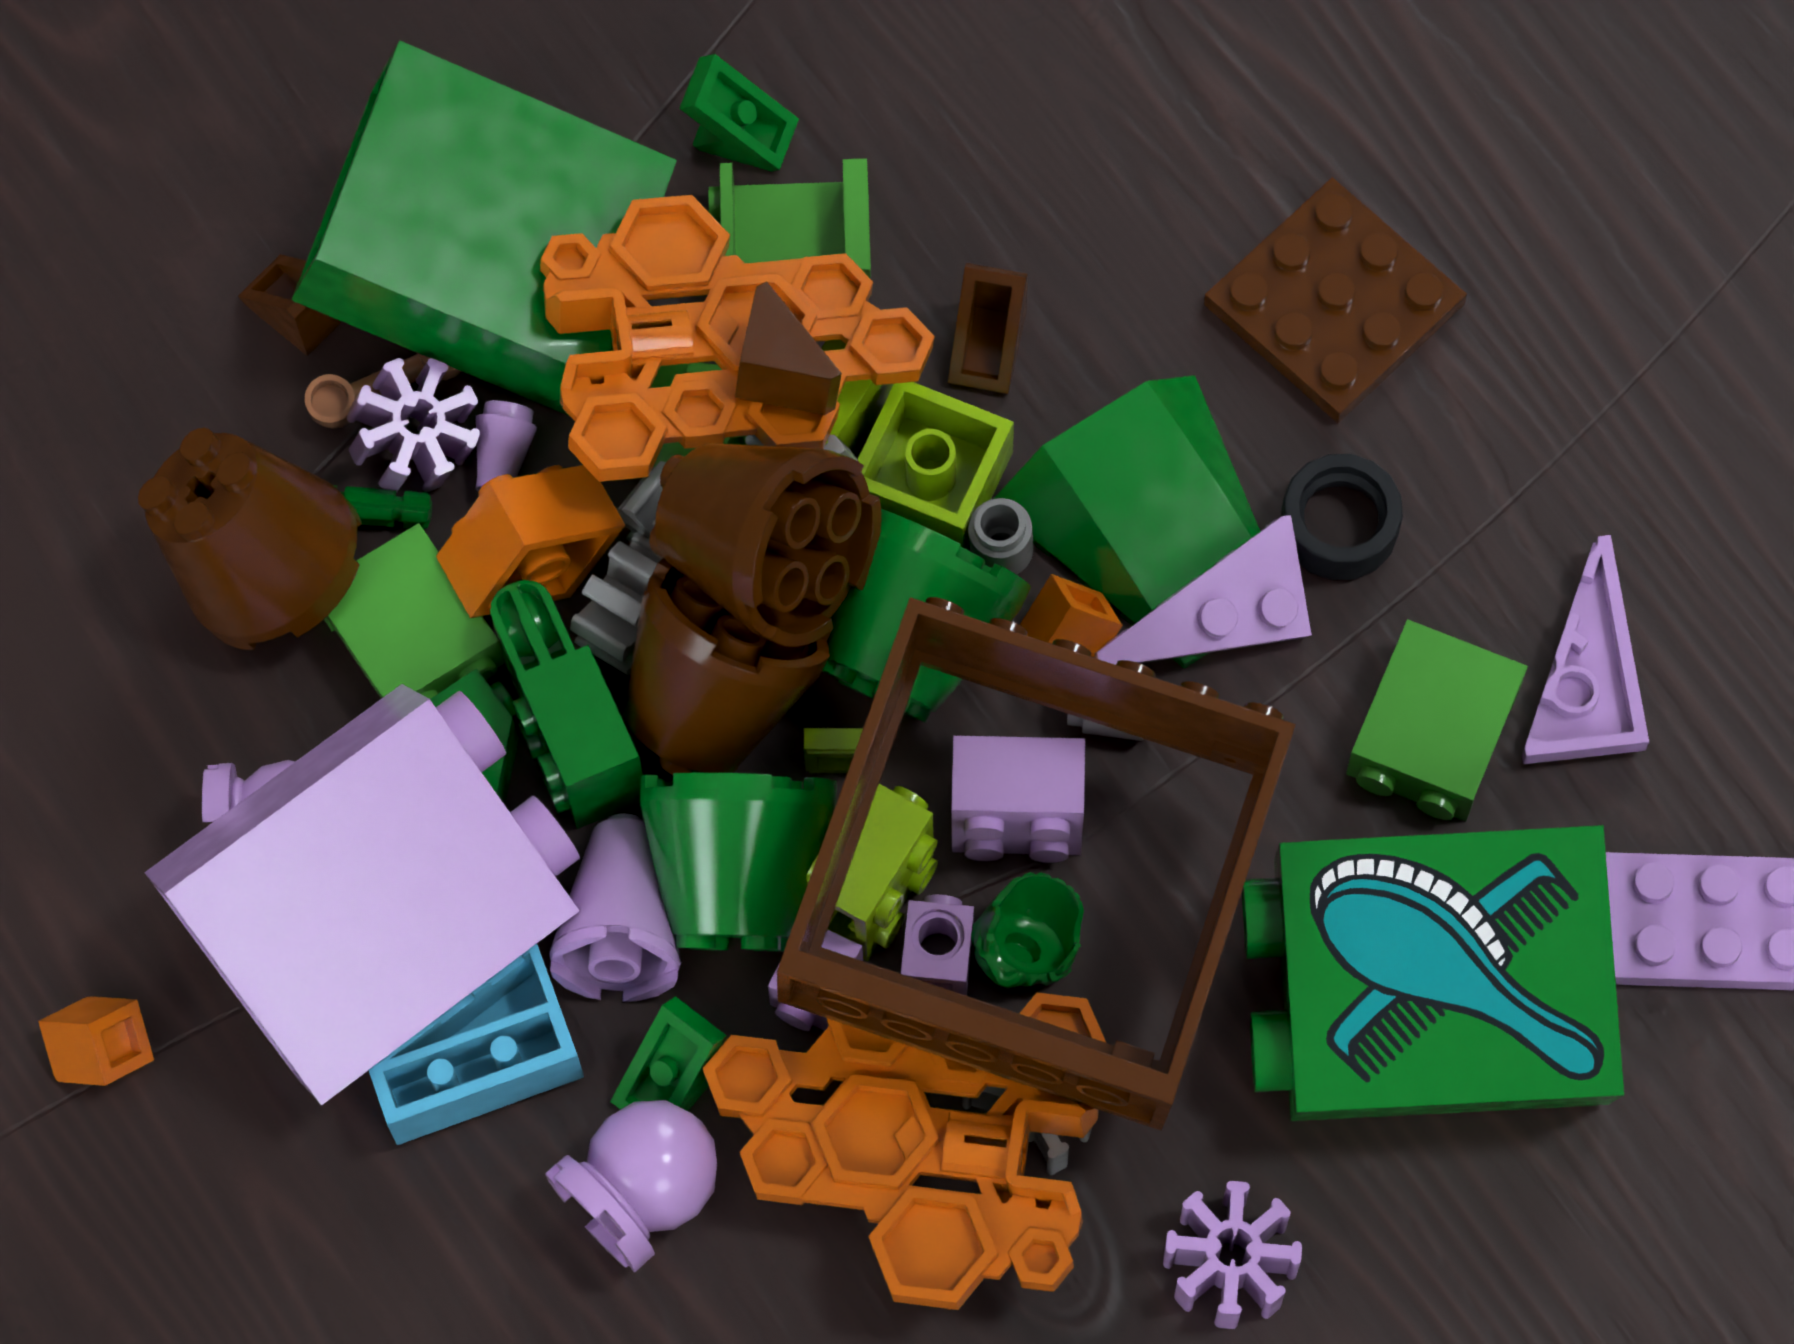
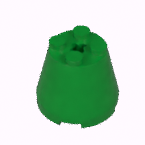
M881 509L880 537L865 586L862 591L852 587L840 607L830 617L833 624V629L827 640L830 657L822 672L838 679L840 684L866 697L873 698L910 597L923 602L929 597L948 600L960 606L964 610L963 615L987 623L992 618L1012 621L1020 612L1030 592L1031 585L1001 565L994 563L992 568L985 565L986 561L983 558L960 547V543L916 522ZM921 665L904 714L927 723L931 712H936L963 679Z
M673 773V781L658 779V775L641 776V810L660 895L672 934L676 935V948L727 951L729 938H741V949L784 952L808 885L806 875L819 854L837 804L836 780L804 777L803 790V782L791 781L790 777L772 776V774Z

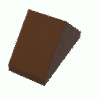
M280 254L238 297L248 308L308 356L342 321L291 300L306 261Z
M966 263L947 383L1009 393L1027 313V273Z
M766 281L757 286L739 364L735 398L822 415L835 410L842 373Z

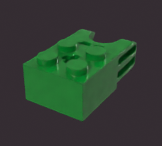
M520 580L501 588L491 601L490 612L495 631L501 643L505 667L519 696L518 699L512 701V704L520 721L518 725L532 758H537L544 775V785L557 814L569 810L576 828L580 829L639 804L640 781L643 775L639 755L589 645L575 650L550 593L540 583Z

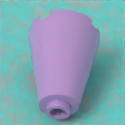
M625 813L613 815L607 820L598 823L592 831L569 895L579 909V912L559 926L549 952L551 960L550 971L552 977L565 989L584 997L601 1000V991L603 989L623 991L622 1002L640 1001L657 997L674 987L678 979L681 957L679 948H676V935L672 934L660 895L645 823L636 815Z

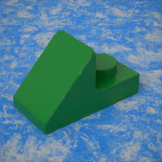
M716 54L699 57L679 108L700 124L693 141V147L702 152L771 172L780 170L799 118Z
M673 997L661 1006L610 1102L621 1110L633 1102L666 1100L689 1111L709 1087L702 1068L718 1051L727 1035L679 998Z

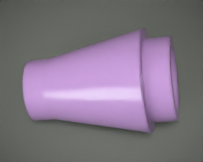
M492 400L485 402L483 414L476 416V428L480 431L476 443L477 481L475 489L477 491L486 482L497 476L509 474L513 478L518 476L537 430V427L532 424L534 414L532 409L507 401Z

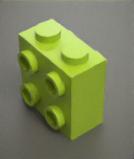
M879 784L828 930L862 945L863 959L869 961L878 944L884 948L890 946L905 919V914L899 910L911 891L920 895L925 890L938 865V860L932 858L938 840L933 838V813L927 810L928 804L920 796L901 786H895L892 791ZM817 857L806 875L807 883L810 880Z

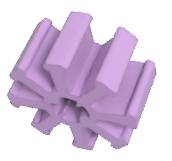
M397 358L385 363L373 382V388L379 390L381 395L371 392L370 386L364 385L352 403L347 415V421L350 423L359 421L374 427V429L369 431L366 428L360 429L349 447V453L354 463L359 466L363 464L367 457L388 449L393 454V457L378 484L381 488L396 490V492L409 476L411 470L408 464L410 459H413L424 481L423 491L430 492L440 488L454 469V464L448 462L445 456L455 459L457 465H462L476 446L480 435L479 429L473 428L470 431L452 424V422L464 423L477 405L478 399L472 387L468 385L459 394L440 402L433 397L437 385L448 370L447 364L433 358L428 359L416 378V383L419 386L417 391L413 392L402 369L404 361L401 358ZM408 417H413L420 421L421 424L417 428L420 431L419 434H413L406 429L409 423Z
M1229 1181L1227 1183L1223 1198V1204L1227 1207V1219L1223 1222H1220L1202 1201L1203 1194L1200 1191L1194 1192L1183 1202L1180 1223L1182 1225L1188 1224L1199 1237L1177 1236L1174 1230H1170L1167 1233L1163 1257V1266L1170 1269L1173 1264L1199 1267L1187 1278L1179 1277L1177 1280L1174 1298L1185 1311L1190 1312L1193 1309L1194 1301L1213 1285L1222 1289L1221 1304L1218 1306L1214 1321L1215 1326L1218 1328L1235 1329L1237 1327L1242 1310L1241 1306L1237 1305L1238 1290L1244 1288L1260 1306L1263 1318L1268 1319L1281 1308L1286 1290L1281 1285L1276 1286L1266 1273L1286 1274L1288 1279L1293 1280L1296 1278L1301 1263L1302 1244L1295 1241L1292 1246L1265 1243L1277 1232L1279 1234L1285 1233L1291 1213L1279 1198H1274L1270 1209L1251 1225L1243 1221V1207L1246 1205L1250 1185L1247 1182ZM1223 1244H1229L1230 1251H1233L1234 1244L1241 1246L1245 1250L1242 1266L1236 1267L1234 1259L1231 1260L1230 1266L1224 1265L1219 1261Z

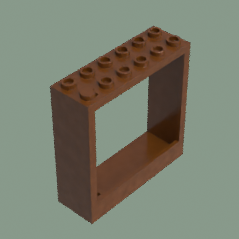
M910 597L777 970L778 1002L1162 1131L1176 1096L1296 724L1283 720L1284 716L1280 711L1261 703L1248 702L1242 707L1221 700L1216 690L1204 684L1184 681L1178 686L1154 678L1155 672L1137 662L1119 660L1114 665L1091 657V651L1076 642L1056 639L1052 644L1027 636V630L1012 621L992 618L987 623L963 615L964 610L948 600L929 597L923 602ZM921 665L1253 775L1160 1061L1153 1059L1154 1052L1116 1040L1114 1046L822 948Z

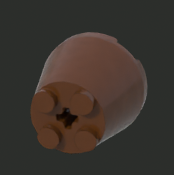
M205 427L191 431L182 440L180 448L162 464L155 476L145 482L139 491L138 503L145 510L147 524L193 614L217 639L232 647L255 650L258 642L280 637L290 631L297 638L305 634L327 617L339 604L350 588L360 564L354 559L357 545V527L362 525L356 509L344 495L328 481L237 435L213 433Z
M708 443L693 449L685 457L679 454L674 455L665 463L660 475V484L663 490L658 501L655 525L650 534L649 544L655 554L662 556L669 564L758 636L783 646H804L817 641L833 629L830 617L840 607L852 587L863 590L881 532L880 497L869 493L867 482L861 472L864 467L863 464L831 450Z
M663 558L657 563L644 589L625 711L621 718L628 733L659 755L660 766L672 775L673 773H696V771L705 773L734 772L820 677L830 657L827 640L831 631L817 641L799 647L783 646L758 636Z

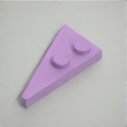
M1291 515L1279 517L1267 524L1266 528L1237 549L1229 552L1217 561L1213 567L1202 575L1195 577L1157 605L1156 609L1107 642L1103 648L1095 653L1093 658L1114 665L1119 660L1145 663L1311 636Z
M1611 535L1598 536L1597 541L1592 544L1522 753L1523 764L1646 751L1649 744Z

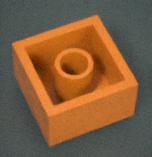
M554 465L541 470L537 474L515 478L505 474L489 480L478 491L479 497L467 514L454 524L451 536L436 555V558L469 617L475 618L491 614V601L496 593L508 584L520 580L540 583L548 590L553 601L570 598L625 527V523L602 483L598 482L584 465L564 469L560 465Z

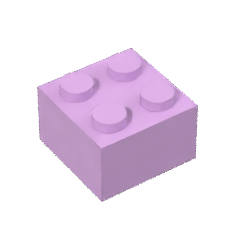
M953 735L952 852H965L967 858L977 861L998 860L1003 857V853L1029 854L1031 859L1046 863L1064 861L1068 859V855H1081L1084 820L1085 738Z

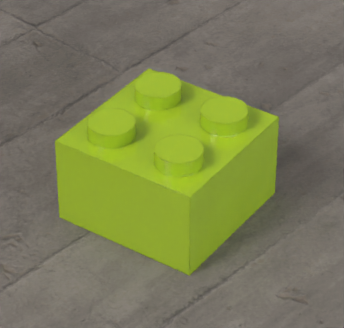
M915 382L896 383L893 385L858 457V461L864 465L861 472L867 482L869 493L880 497L881 509L925 526L960 543V547L968 549L970 545L968 526L972 514L981 504L991 500L1013 454L1014 422Z

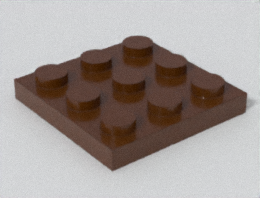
M1332 177L1205 294L1204 306L1336 423H1339L1465 305L1467 293Z

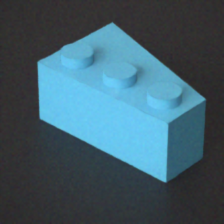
M537 944L368 1070L387 1126L397 1145L584 1078L577 1052Z

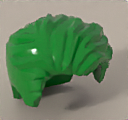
M1029 872L1025 873L1022 877L1014 878L990 902L973 924L971 949L975 953V959L981 969L995 984L1007 989L1016 986L1030 987L1035 984L1048 986L1066 977L1072 971L1071 966L1081 946L1080 930L1084 909L1080 896L1074 892L1071 886L1066 885L1065 881L1059 878H1052L1046 873L1039 872L1034 874Z

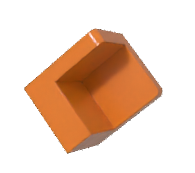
M1054 574L1049 576L1020 623V626L1027 630V636L1051 644L1056 639L1073 641L1089 649L1091 657H1095V653L1113 639L1123 626L1103 593Z
M90 996L38 1021L53 1075L58 1082L106 1086L154 1061L137 999Z

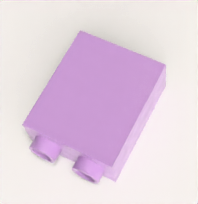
M403 684L399 685L144 872L295 1077L321 1105L579 912L577 906L556 878L557 875L580 859L575 846L556 819L535 796H531L511 812L506 808L482 774L484 770L505 756L506 751L491 726L461 691H457L435 707L429 698Z

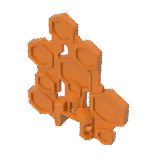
M693 195L632 200L617 232L603 234L597 247L583 233L552 236L540 262V271L546 277L543 285L545 317L559 334L609 329L611 331L613 351L570 355L566 362L560 386V404L575 421L569 434L568 449L598 482L648 477L665 443L679 442L684 449L697 448L708 443L723 444L727 437L755 435L764 446L824 449L838 417L840 407L838 401L835 410L822 415L735 398L739 364L757 286L766 281L816 342L841 340L846 344L845 349L824 351L842 373L838 397L845 382L870 379L875 385L919 381L933 349L935 336L907 307L880 310L869 303L873 281L846 253L757 263H744L737 255L725 256L729 248L730 234ZM707 295L704 302L651 306L646 301ZM714 361L722 369L676 374L670 386L651 388L661 366Z
M1036 993L1019 1013L1106 1043L1087 998ZM826 1018L828 1028L806 1053L779 1050L776 1040L730 1035L702 1068L720 1116L741 1118L753 1134L752 1138L739 1153L757 1200L796 1205L810 1203L864 1210L868 1222L878 1224L868 1237L893 1302L959 1310L984 1278L1000 1280L1011 1266L1014 1268L1021 1288L1054 1292L1074 1268L1073 1259L1068 1248L1079 1236L1083 1223L1082 1212L1074 1187L1068 1181L1024 1176L1030 1132L1084 1138L1098 1120V1109ZM833 1080L843 1081L823 1106L794 1102L791 1098V1095L797 1088L824 1091ZM987 1086L1006 1089L986 1114L930 1107L924 1093L977 1099ZM920 1175L976 1182L981 1194L912 1185Z

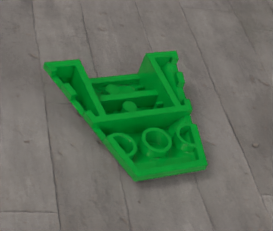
M1195 375L1149 380L1140 384L1042 445L993 498L1010 499L1020 504L1028 512L1032 522L1033 544L1048 557L1052 554L1078 576L1077 581L1082 585L1103 593L1105 598L1121 611L1120 616L1131 625H1134L1156 609L1157 605L1195 577L1202 575L1213 567L1217 561L1229 552L1237 549L1260 532ZM1208 653L1172 659L1185 669Z

